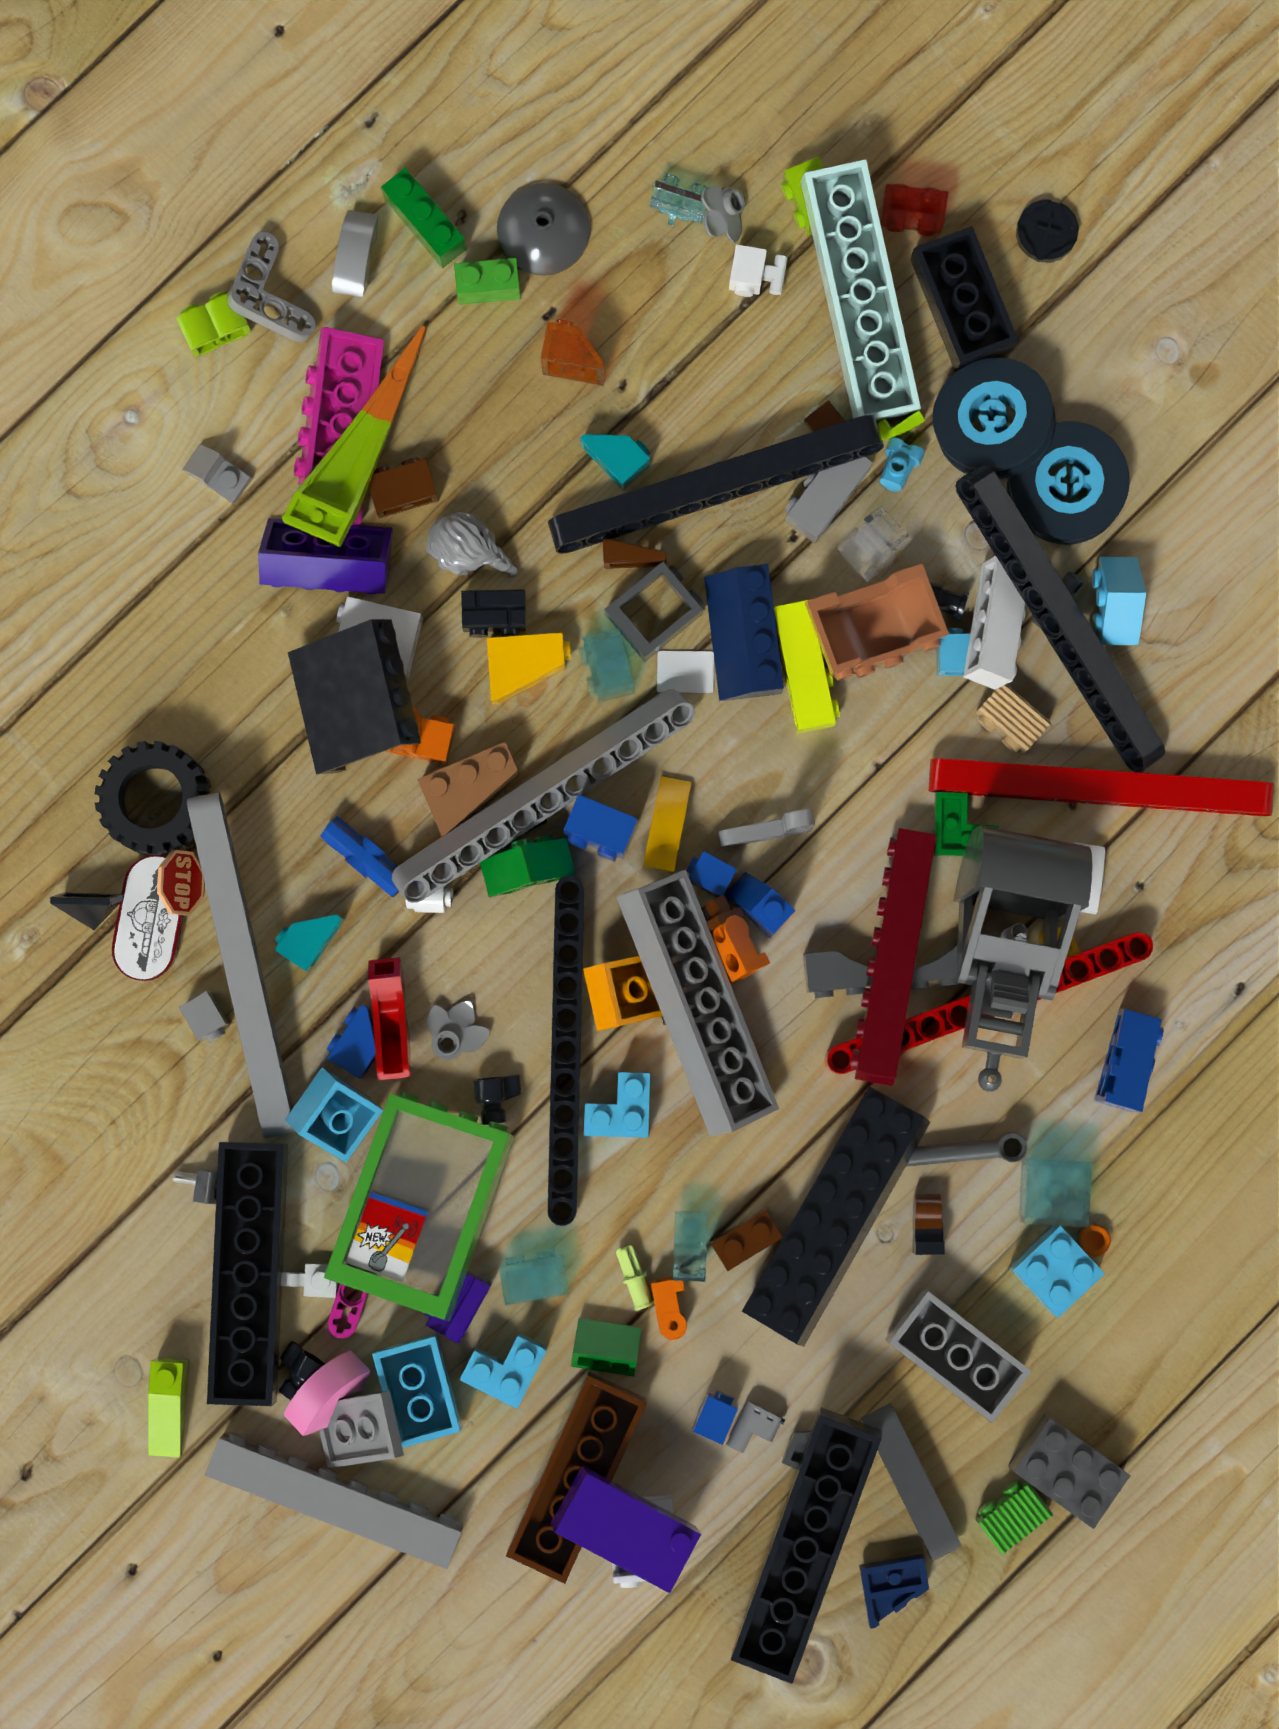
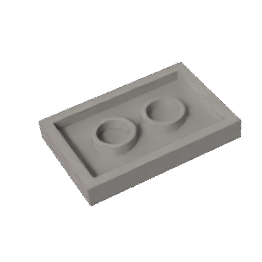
M390 1390L339 1399L327 1428L319 1430L327 1468L394 1459L404 1455Z

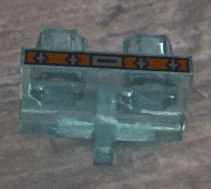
M668 173L664 174L660 181L655 180L649 206L659 209L660 213L669 215L668 225L675 226L677 218L703 223L706 207L701 201V196L704 190L707 189V186L694 183L691 185L690 190L679 188L680 180L677 176Z

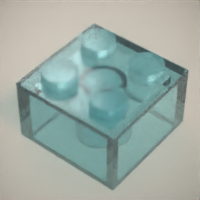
M1023 1158L1021 1165L1019 1222L1024 1224L1089 1227L1092 1162Z

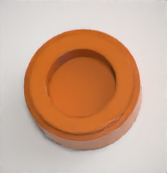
M1087 1224L1078 1232L1077 1244L1087 1255L1100 1256L1110 1247V1234L1101 1225Z

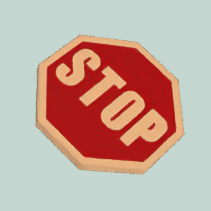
M172 850L158 867L157 894L169 914L190 915L203 899V873L193 852Z

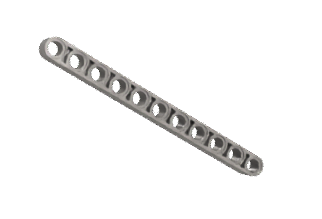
M674 689L663 691L400 864L392 873L393 884L408 902L418 903L574 801L578 794L583 795L686 727L694 718V707L678 691Z
M220 792L187 798L189 817L261 1130L264 1138L296 1132L285 1121L293 1109L223 799Z

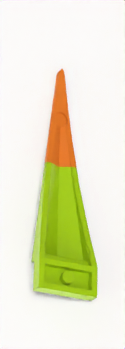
M425 326L420 327L358 415L295 491L282 516L284 523L341 547L352 523L356 522L426 333Z

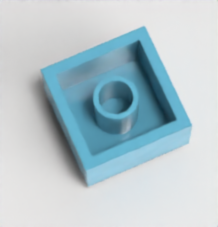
M322 1067L285 1121L300 1136L347 1163L381 1115L383 1109L368 1095Z
M1057 1224L1049 1228L1008 1267L1042 1305L1057 1318L1105 1274L1070 1235Z

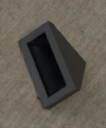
M63 892L50 897V904L94 931L123 901V894Z

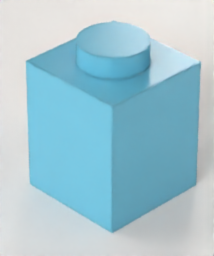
M959 628L947 629L949 635L941 639V646L936 648L937 676H963L970 634H963V629Z

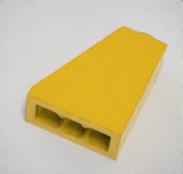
M563 633L487 638L492 705H499L565 669V660H571L570 641H563Z

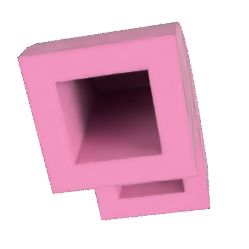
M351 1350L335 1357L318 1369L301 1386L287 1406L284 1416L303 1436L327 1428L339 1398L363 1390L371 1370Z

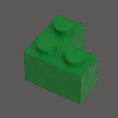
M552 835L536 838L534 843H530L529 838L511 843L512 849H509V846L503 847L492 854L491 857L480 862L489 897L511 894L531 886L556 882L565 876L576 875L567 839L553 840Z

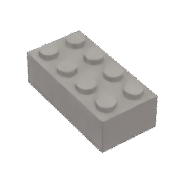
M926 1289L921 1291L885 1339L991 1423L996 1420L1032 1372Z

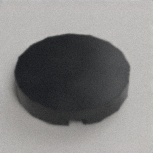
M1044 199L1032 203L1023 211L1017 222L1016 238L1019 247L1028 257L1037 262L1051 263L1063 259L1071 252L1077 241L1079 225L1075 214L1068 206L1061 202L1059 204L1052 202V200Z

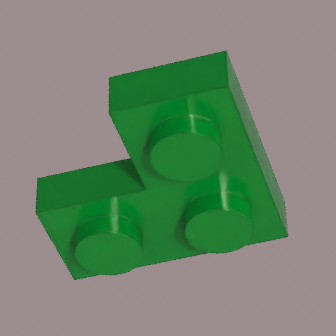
M935 793L934 834H936L934 856H964L971 833L980 826L967 824L968 793ZM981 825L999 829V825Z

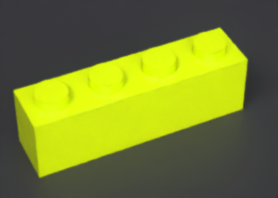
M808 600L773 607L778 646L797 734L834 727L836 724L835 718L840 717L837 699L831 700L829 688L834 686L833 678L829 668L825 669L824 654L805 606V602Z

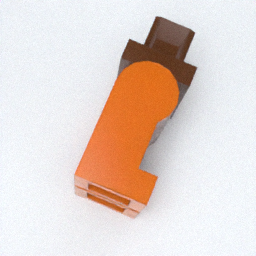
M725 895L712 899L705 903L704 907H701L731 985L738 983L770 964L765 952L758 954L749 936L748 924L741 918L744 916L741 907L731 910Z

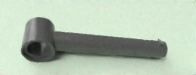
M1006 1132L998 1139L917 1146L906 1167L1003 1158L1008 1162H1018L1027 1153V1143L1021 1135L1014 1132ZM1009 1138H1016L1020 1144V1150L1014 1156H1007L1003 1151V1144Z

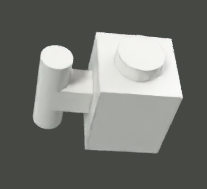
M736 244L729 290H733L736 295L751 297L753 294L759 295L761 281L763 280L771 282L770 294L781 295L787 257L776 255L774 266L764 265L766 249Z

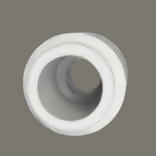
M445 885L418 903H410L406 900V907L421 913H446L447 907H452L453 888H448Z

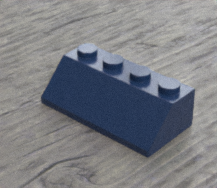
M768 564L737 567L704 577L719 702L782 694L784 687Z

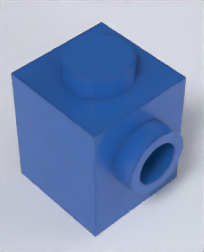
M703 851L700 857L693 856L686 871L690 874L691 884L715 897H720L724 895L737 869Z
M716 1390L715 1395L707 1392L693 1424V1432L723 1445L738 1411L737 1405L732 1403L734 1398Z

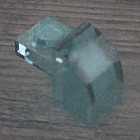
M675 1211L673 1280L705 1282L707 1212Z

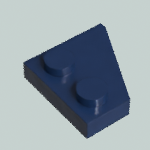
M923 1554L859 1565L870 1629L876 1628L880 1625L879 1621L893 1611L897 1613L911 1599L918 1598L929 1590Z

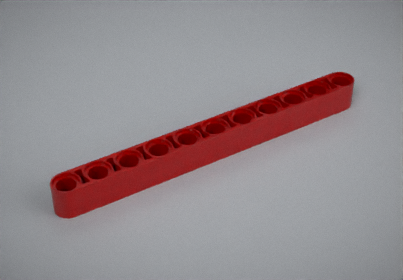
M935 758L930 759L928 791L934 793L956 792L968 793V795L1137 808L1272 816L1274 783Z
M1136 932L1066 958L1056 993L1145 960L1153 952V941L1147 934ZM1133 938L1140 940L1143 944V952L1139 956L1132 954L1129 949V944ZM1104 949L1109 950L1113 954L1114 961L1110 967H1105L1100 962V953ZM1073 961H1079L1084 966V974L1081 978H1075L1070 973V965ZM970 995L907 1018L904 1031L907 1033V1042L901 1046L900 1053L964 1029L966 1019L961 1024L954 1022L951 1018V1010L958 1005L965 1009L967 1015ZM980 1014V1015H984V1016L995 1017V1016H991V1015ZM926 1017L933 1018L937 1023V1029L932 1035L925 1034L921 1029V1022ZM855 1038L830 1048L825 1054L824 1059L827 1069L835 1074H845L856 1070L850 1068L853 1049H860L861 1038ZM836 1051H843L848 1056V1064L843 1069H837L832 1064L831 1058Z

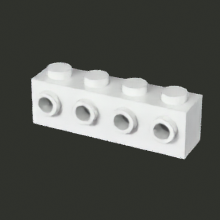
M996 556L982 563L963 675L964 678L994 690L1012 682L1016 675L1017 650L1021 645L1020 632L1022 621L1026 615L1025 602Z

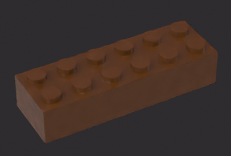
M588 1372L510 1542L506 1557L559 1582L566 1583L582 1547L555 1533L551 1522L582 1465L612 1481L647 1405V1398Z

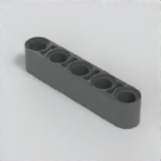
M889 1403L862 1417L864 1424L882 1430V1439L877 1451L931 1559L935 1561L962 1547L892 1405Z

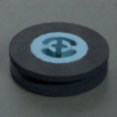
M987 358L962 367L945 382L937 395L933 408V427L940 448L947 460L964 474L969 473L980 465H987L992 468L999 479L1020 474L1033 466L1044 455L1055 431V410L1045 381L1031 367L1008 358ZM1005 406H1010L1016 412L1013 423L1009 427L1007 423H1010ZM979 411L981 415L978 414L983 432L973 428L974 418Z
M1075 421L1055 423L1052 441L1044 455L1027 470L1007 478V493L1032 533L1044 541L1063 545L1082 543L1103 533L1114 522L1124 507L1130 486L1128 465L1124 454L1116 442L1102 430L1092 425ZM1064 463L1075 465L1072 466L1068 473L1069 483H1074L1069 491V500L1073 499L1080 490H1085L1087 496L1073 503L1061 502L1053 497L1050 491L1061 500L1065 498L1067 484L1062 483L1067 472L1065 466L1059 470L1056 476H1050L1048 473L1050 469Z

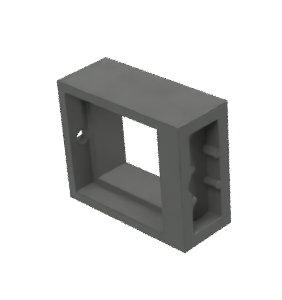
M661 562L604 609L605 616L644 662L703 614L701 605L704 603L693 589L688 592L681 584V581L684 579L673 565L668 568L664 562ZM662 576L690 611L649 643L621 609Z

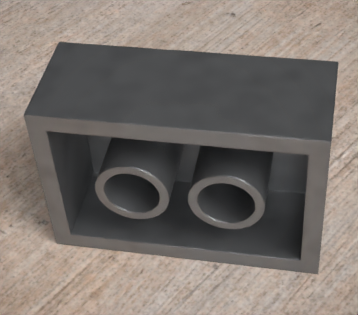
M1046 1414L1042 1416L1008 1465L1013 1472L1092 1529L1096 1527L1131 1476Z

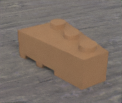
M503 742L417 780L443 837L474 816L480 808L519 776V772L506 742Z

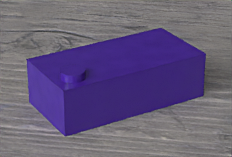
M583 1465L551 1522L554 1532L668 1593L672 1591L702 1535L697 1527Z

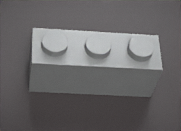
M863 457L809 475L803 484L807 489L801 497L795 495L786 506L785 511L788 514L785 522L813 543H816L868 474L873 462Z

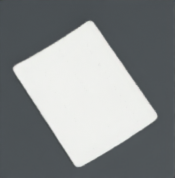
M658 651V692L674 689L679 693H713L714 654L712 651Z

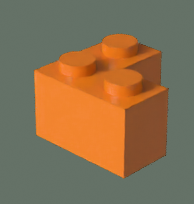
M412 706L418 724L421 743L418 745H401L386 752L448 765L456 730L454 724H449V718L439 715H431V719L423 718L416 711L417 708Z

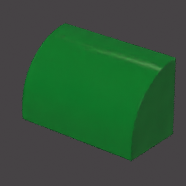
M578 1318L571 1367L634 1377L642 1328Z

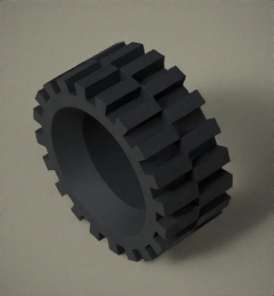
M146 741L138 742V747L132 749L130 746L121 749L123 755L119 758L113 755L107 761L111 764L108 771L101 770L98 777L102 778L103 781L101 786H95L94 794L99 796V802H94L95 809L101 813L102 818L99 821L104 828L108 829L110 832L108 834L123 846L144 855L164 856V853H170L172 850H180L179 848L182 846L190 847L194 844V834L187 807V798L210 794L209 788H212L210 780L205 776V771L201 765L181 749L173 745L168 746L159 741H154V744H149ZM148 769H164L172 772L178 779L182 789V803L178 813L170 822L157 828L137 826L129 818L124 804L125 792L131 780L139 773Z

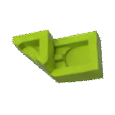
M918 410L893 428H891L886 419H883L877 425L882 440L886 441L913 430L926 420Z

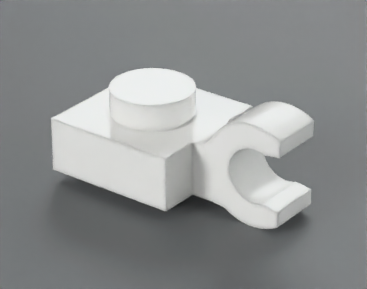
M306 1263L305 1273H282L281 1286L304 1287L303 1296L336 1298L337 1282L324 1278L328 1264Z

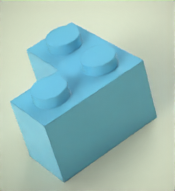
M1100 557L1098 569H1094L1092 574L1093 588H1097L1096 603L1099 606V613H1094L1093 631L1098 632L1102 645H1139L1147 592L1138 557Z
M618 1072L617 1104L585 1103L584 1136L648 1138L650 1073Z
M520 1332L505 1361L476 1347L460 1381L518 1409L548 1347Z

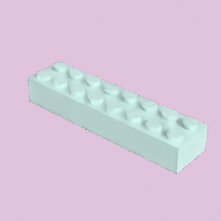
M865 159L806 172L800 182L853 419L864 415H874L876 422H879L883 419L888 420L914 414L921 409L867 161Z

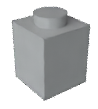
M206 991L179 1007L198 1041L207 1039L211 1043L226 1034L224 1028L228 1027L230 1023L212 992Z

